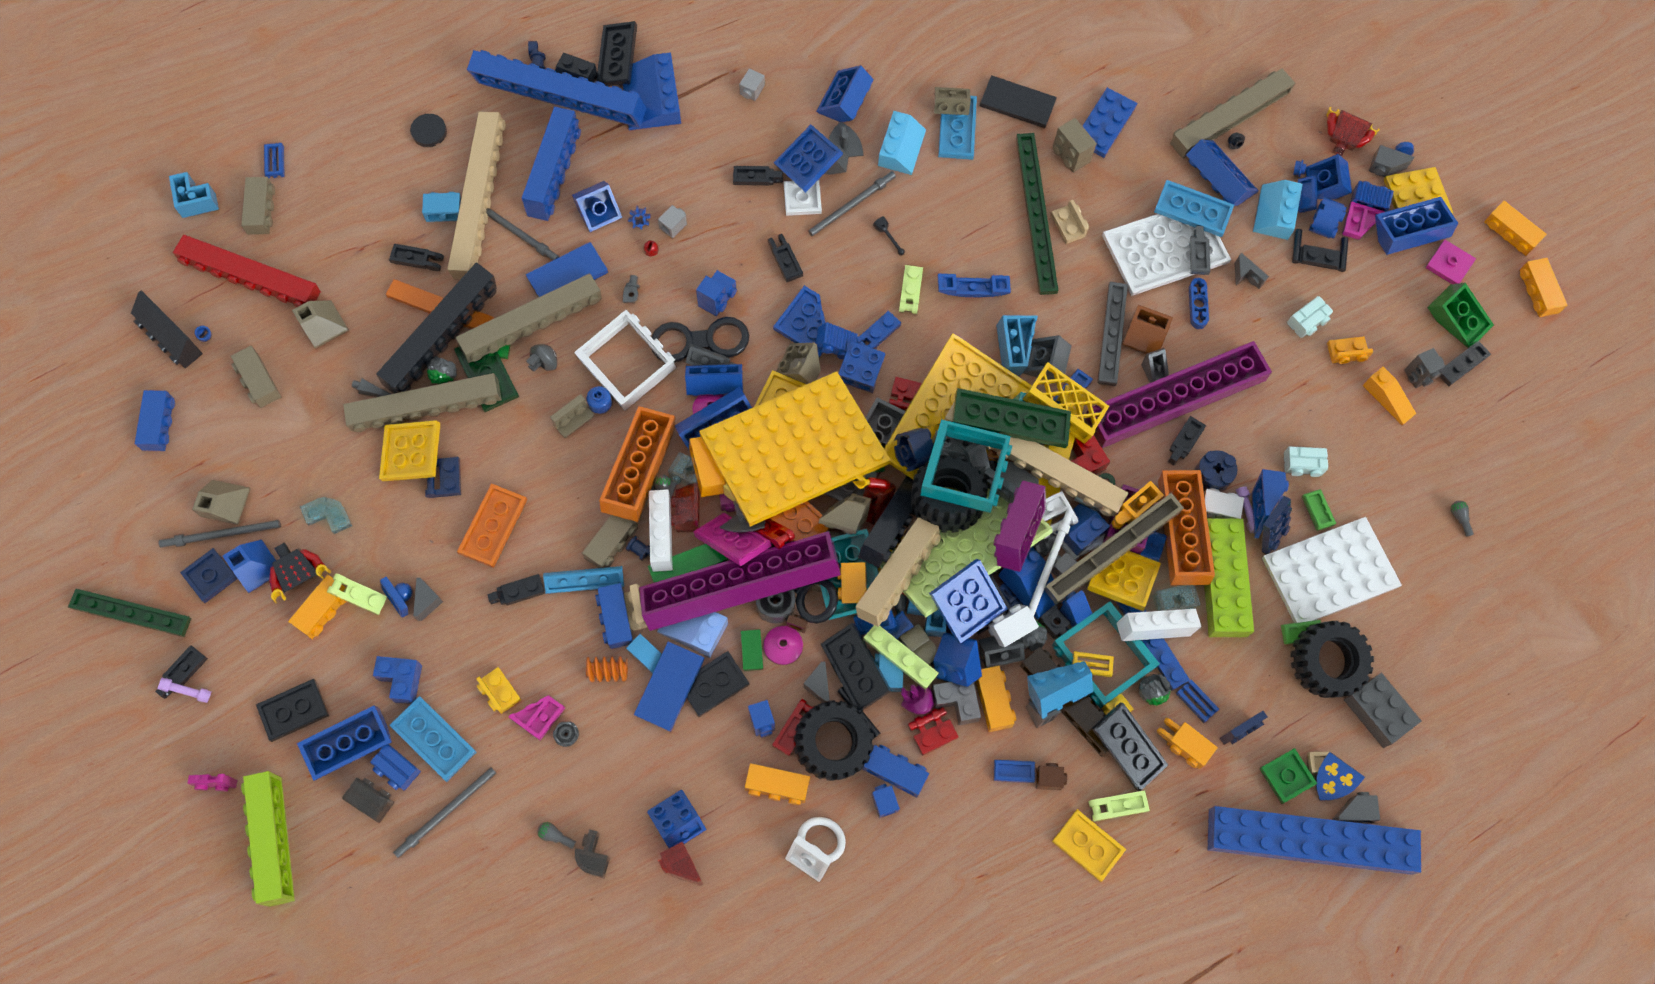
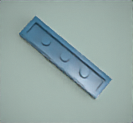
M622 566L543 574L545 594L593 590L619 583L624 587Z

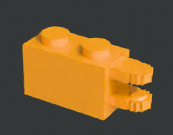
M1152 481L1148 482L1122 504L1118 514L1112 520V526L1120 529L1126 523L1130 524L1153 507L1164 494Z
M1169 718L1164 720L1165 725L1175 732L1173 736L1163 728L1157 729V733L1167 741V745L1170 746L1169 749L1174 754L1184 757L1187 764L1195 769L1204 767L1218 748L1186 722L1179 726Z

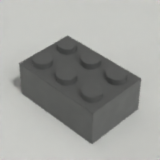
M1382 672L1370 679L1367 684H1364L1359 692H1354L1353 695L1344 699L1383 748L1392 745L1422 722Z

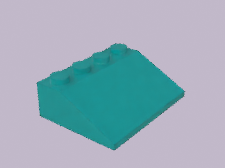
M863 529L859 530L856 534L832 537L839 567H841V563H866L868 590L879 574L876 566L858 558L861 547L869 535L868 530ZM838 576L828 579L834 584L838 592V587H842L841 579H838ZM820 585L827 608L830 600L829 593L824 586ZM839 599L837 609L829 620L857 614L856 605L858 603L843 604L842 599Z

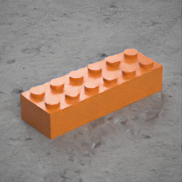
M638 406L599 502L602 513L635 522L639 521L648 499L649 491L652 489L675 431L674 415Z
M1162 470L1158 486L1164 496L1160 501L1172 493L1184 507L1177 516L1163 525L1164 535L1167 536L1165 543L1170 584L1210 585L1215 576L1201 470Z

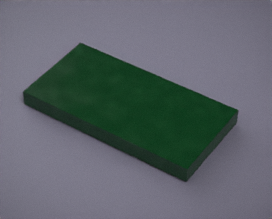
M454 348L468 378L492 373L498 378L502 400L492 405L481 404L484 412L519 397L497 351L494 352L495 356H489L488 353L478 361L468 363L460 348Z

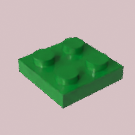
M1295 748L1259 768L1281 804L1318 784Z

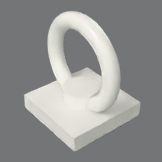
M810 818L799 828L797 837L785 859L820 882L829 865L843 854L846 844L845 835L841 827L829 818ZM816 825L830 828L837 837V847L834 852L826 855L817 846L805 840L807 831Z

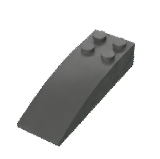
M877 397L865 418L884 448L905 411ZM876 473L875 478H878L880 473ZM851 481L824 494L840 501L851 494L865 495L867 497L869 492L867 485L859 489Z

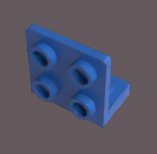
M851 341L838 373L844 384L873 393L876 387V379L885 358V352Z
M683 790L676 792L647 811L671 852L707 830Z

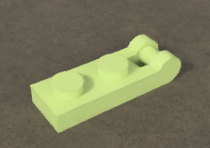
M905 265L899 312L911 311L912 314H917L923 267Z
M335 573L334 582L327 590L329 594L379 615L387 596ZM341 584L346 585L344 592L339 590Z
M1145 790L1088 801L1089 807H1092L1093 822L1150 811ZM1105 805L1107 812L1101 813L1100 806Z

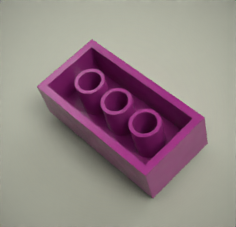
M1022 480L1020 487H1016L1014 501L1009 503L1007 509V518H1003L1000 526L1001 532L996 534L994 539V546H996L994 557H997V566L1018 572L1021 571L1046 510L1045 486Z

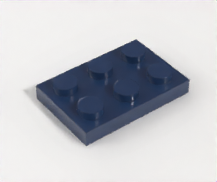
M1283 496L1263 524L1262 552L1266 555L1278 548L1280 538L1286 536L1290 530L1291 499Z

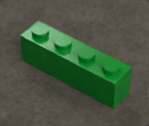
M703 544L672 556L673 570L653 572L651 565L648 566L653 583L723 563L730 559L707 544Z

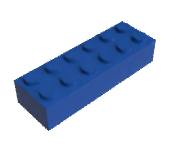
M555 106L553 108L522 195V201L528 217L548 221L550 215L554 213V203L559 198L560 185L564 184L565 171L570 167L571 154L575 153V142L581 135V129L578 126L579 120L576 118V113L573 110Z

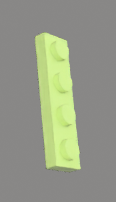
M874 625L863 638L864 641L925 690L939 674L881 626L877 627Z

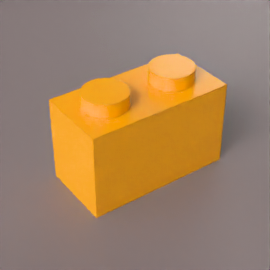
M841 563V567H839L841 575L838 576V579H841L842 587H838V598L842 599L843 604L858 603L867 591L866 563Z

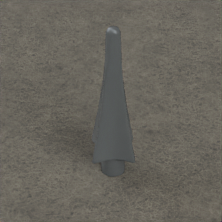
M363 378L361 382L356 380L352 382V387L356 388L359 394L376 397L391 394Z

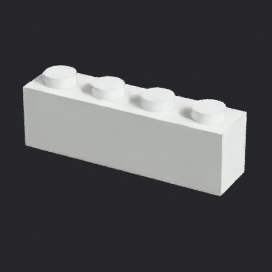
M669 490L649 491L650 563L653 572L673 570L671 498Z
M1196 609L1127 613L1116 623L1122 641L1188 637L1202 627Z

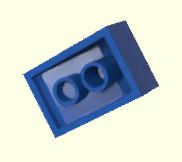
M1262 469L1252 490L1255 538L1260 537L1263 532V524L1283 498L1284 492L1288 490L1289 481L1286 480L1285 472Z
M1031 547L1020 572L1004 568L998 576L1019 600L1029 607L1046 561ZM1051 573L1046 585L1054 580ZM1045 590L1034 614L1036 619H1039L1055 605Z

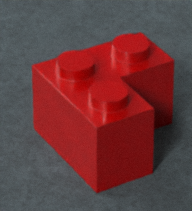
M1094 435L1085 444L1077 438L1074 439L1072 450L1077 458L1071 462L1095 475L1107 469L1110 460Z

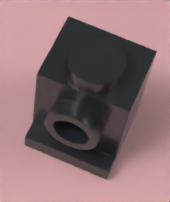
M1056 605L1051 607L1038 620L1053 639L1069 631L1067 627L1070 625V622L1057 609ZM1056 619L1060 624L1056 625L1053 620Z

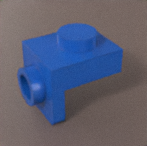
M1159 532L1152 533L1148 536L1145 548L1140 555L1159 562L1167 536Z

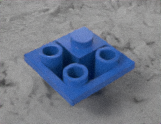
M263 540L241 544L222 556L248 593L269 581L270 568L273 566L272 563L276 561Z

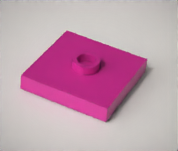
M1444 240L1425 268L1451 284H1458L1462 281L1476 258Z

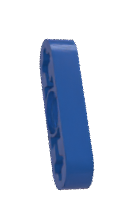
M1202 278L1193 279L1189 285L1190 322L1196 329H1203L1209 321L1207 283ZM1196 284L1201 288L1199 290V294H1197L1198 291L1197 287H1195ZM1201 300L1203 307H1197L1194 301ZM1199 313H1201L1200 319L1203 320L1202 323H1199V320L1197 319Z

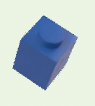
M886 784L875 787V791L871 795L879 818L899 812L900 808L892 785L887 787Z

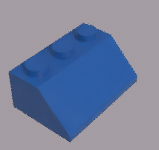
M861 65L837 71L817 112L838 122L853 120L874 79Z

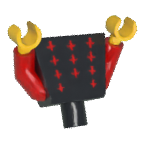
M284 542L274 548L280 559L272 563L273 566L270 568L271 598L276 604V598L279 596L285 601V592L315 575L324 579L322 576L323 571L326 570L330 574L331 570L325 566L317 554L307 549L301 550L300 548L291 552Z

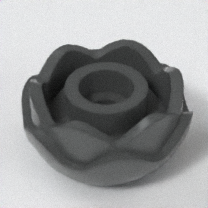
M560 722L553 731V737L558 745L568 747L577 741L579 731L573 722Z

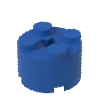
M1323 197L1314 214V222L1310 224L1308 231L1334 239L1338 231V221H1343L1347 207L1342 203Z

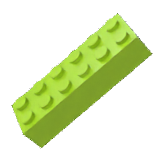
M1207 518L1215 571L1211 584L1204 585L1209 637H1248L1254 632L1244 521L1243 519Z
M269 771L243 776L244 783L241 784V790L243 795H245L246 801L243 805V811L248 821L245 831L250 841L247 852L252 861V867H250L249 872L254 882L252 898L256 904L268 907L293 902L295 898L282 777Z

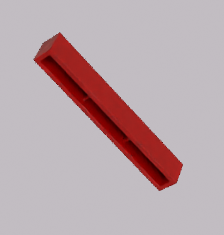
M184 234L173 251L177 261L184 266L191 265L200 272H210L216 278H226L233 284H242L251 291L254 289L258 290L267 297L274 296L279 301L293 303L296 307L308 301H316L321 293L314 282Z

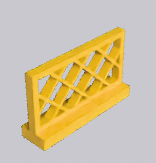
M1048 362L1022 399L1028 403L1068 410V407L1075 406L1077 415L1071 413L1069 433L1084 444L1094 435L1095 429L1109 408V405ZM1049 370L1053 373L1055 379L1048 380L1046 371ZM1056 383L1058 392H1051L1049 384ZM1061 383H1067L1070 390L1063 391ZM1044 384L1046 393L1039 391L1036 388L1037 385ZM1081 393L1084 395L1086 401L1078 402L1076 394ZM1072 394L1074 403H1066L1064 395ZM1060 395L1062 404L1053 401L1052 396ZM1096 404L1102 408L1101 412L1094 413L1092 405ZM1087 405L1089 414H1082L1080 406ZM1083 418H1091L1092 427L1088 426Z

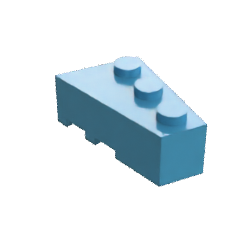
M1003 315L996 325L1001 364L1017 376H1021L1028 367L1031 343L1038 316Z
M1085 661L1027 676L1029 696L1042 719L1046 718L1047 713L1050 711L1062 709L1065 703L1069 701L1074 703L1093 692L1092 672Z

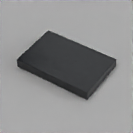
M729 651L700 668L687 699L698 717H701L749 686L750 683Z
M311 679L256 704L270 742L329 716L315 679Z

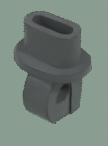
M630 275L629 283H626L624 288L623 303H635L638 300L639 294L637 290L640 289V285L637 284L638 276ZM634 293V296L629 297V294Z

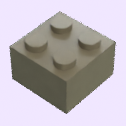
M1074 118L1058 128L1053 143V150L1063 159L1065 166L1074 173L1090 163L1097 143L1078 120Z

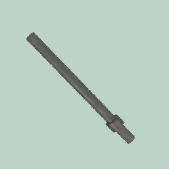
M891 171L883 178H878L872 186L808 230L809 234L814 236L877 190H882L888 182L896 177L895 173Z
M490 208L486 209L487 216L534 247L542 256L546 255L551 260L559 258L546 244L539 243Z
M280 520L186 536L180 534L175 535L174 538L159 540L160 548L174 545L180 547L191 542L280 528L281 524Z
M493 768L488 769L417 832L411 833L405 838L406 841L393 851L395 856L399 858L408 849L414 848L419 844V840L496 774Z

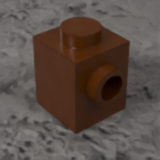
M1046 763V766L1039 765L1037 767L1036 789L1061 790L1067 784V773H1064V767H1058L1057 763Z

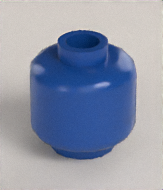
M601 386L593 387L587 393V404L592 412L602 414L609 411L612 406L610 392L606 388Z

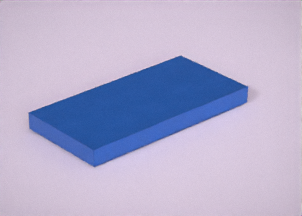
M589 242L527 273L526 277L537 296L541 297L589 273L595 280L607 274L608 269L592 243Z
M668 641L634 715L671 732L705 658Z

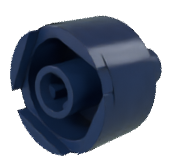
M919 427L896 435L895 455L899 464L908 468L906 471L910 472L919 469L930 460L934 445L929 429Z
M1219 450L1208 451L1195 467V470H1201L1203 491L1210 488L1218 489L1220 492L1224 491L1234 481L1238 471L1235 457Z

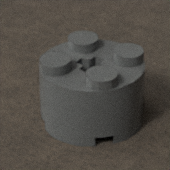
M793 589L756 600V609L761 619L774 624L787 621L789 615H792L795 610V593ZM774 599H778L777 604H773Z

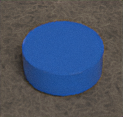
M1401 142L1396 145L1395 150L1413 155L1414 146L1410 142Z

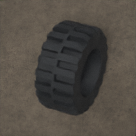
M946 456L945 459H941L940 457L932 485L951 487L963 493L987 498L988 487L984 475H980L981 471L977 467H972V463L969 461L964 462L962 458L952 459L951 456ZM929 461L924 466H921L914 476L911 492V506L916 517H921V519L939 526L941 532L945 533L947 531H952V533L958 532L959 529L964 531L969 528V525H975L978 519L981 518L983 511L921 496L922 484Z
M1327 621L1311 625L1306 628V631H1302L1298 635L1300 639L1294 641L1293 647H1295V650L1291 651L1290 657H1294L1291 667L1295 668L1297 673H1294L1296 679H1301L1300 685L1304 689L1310 688V693L1323 698H1336L1353 695L1354 692H1359L1363 688L1362 684L1368 683L1370 680L1368 674L1373 672L1371 663L1374 662V656L1370 654L1372 647L1367 645V637L1364 634L1360 635V630L1357 627H1350V623ZM1326 641H1331L1338 645L1344 655V669L1337 678L1327 675L1320 665L1319 653Z
M835 700L820 703L802 716L800 723L797 724L795 729L796 735L793 742H795L796 748L794 750L795 754H798L800 758L798 760L800 764L806 767L805 770L808 773H813L815 777L823 778L827 781L845 779L862 770L864 764L868 763L871 758L869 755L874 748V745H872L874 733L870 731L872 727L870 721L867 722L865 720L866 715L863 712L857 711V707L853 704L850 706L847 705V702H835ZM831 721L839 722L849 731L852 745L849 753L844 758L830 760L825 758L817 749L815 736L818 729L824 723Z

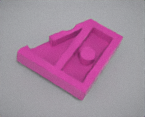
M1351 201L1342 235L1360 240L1376 224V214L1385 211Z
M548 695L537 703H532L526 706L525 709L515 714H510L509 718L541 741L565 707Z
M209 774L189 775L187 784L194 786L195 790L207 791L208 787H215L216 791L227 792L229 788H236L237 780L225 774H218L217 776Z

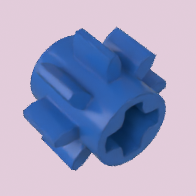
M636 206L635 211L630 210L629 214L632 217L628 218V222H633V228L637 226L642 230L644 225L649 226L647 219L651 217V214H646V207L639 209Z

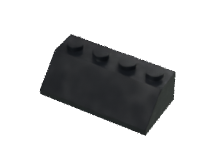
M142 290L138 292L131 314L136 318L133 322L141 330L145 328L147 330L145 334L152 341L157 340L159 342L157 346L164 353L169 352L171 354L169 358L176 365L180 363L184 368H187L203 353Z

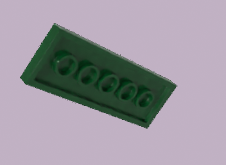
M957 388L952 422L1011 436L1012 438L1067 448L1071 411Z

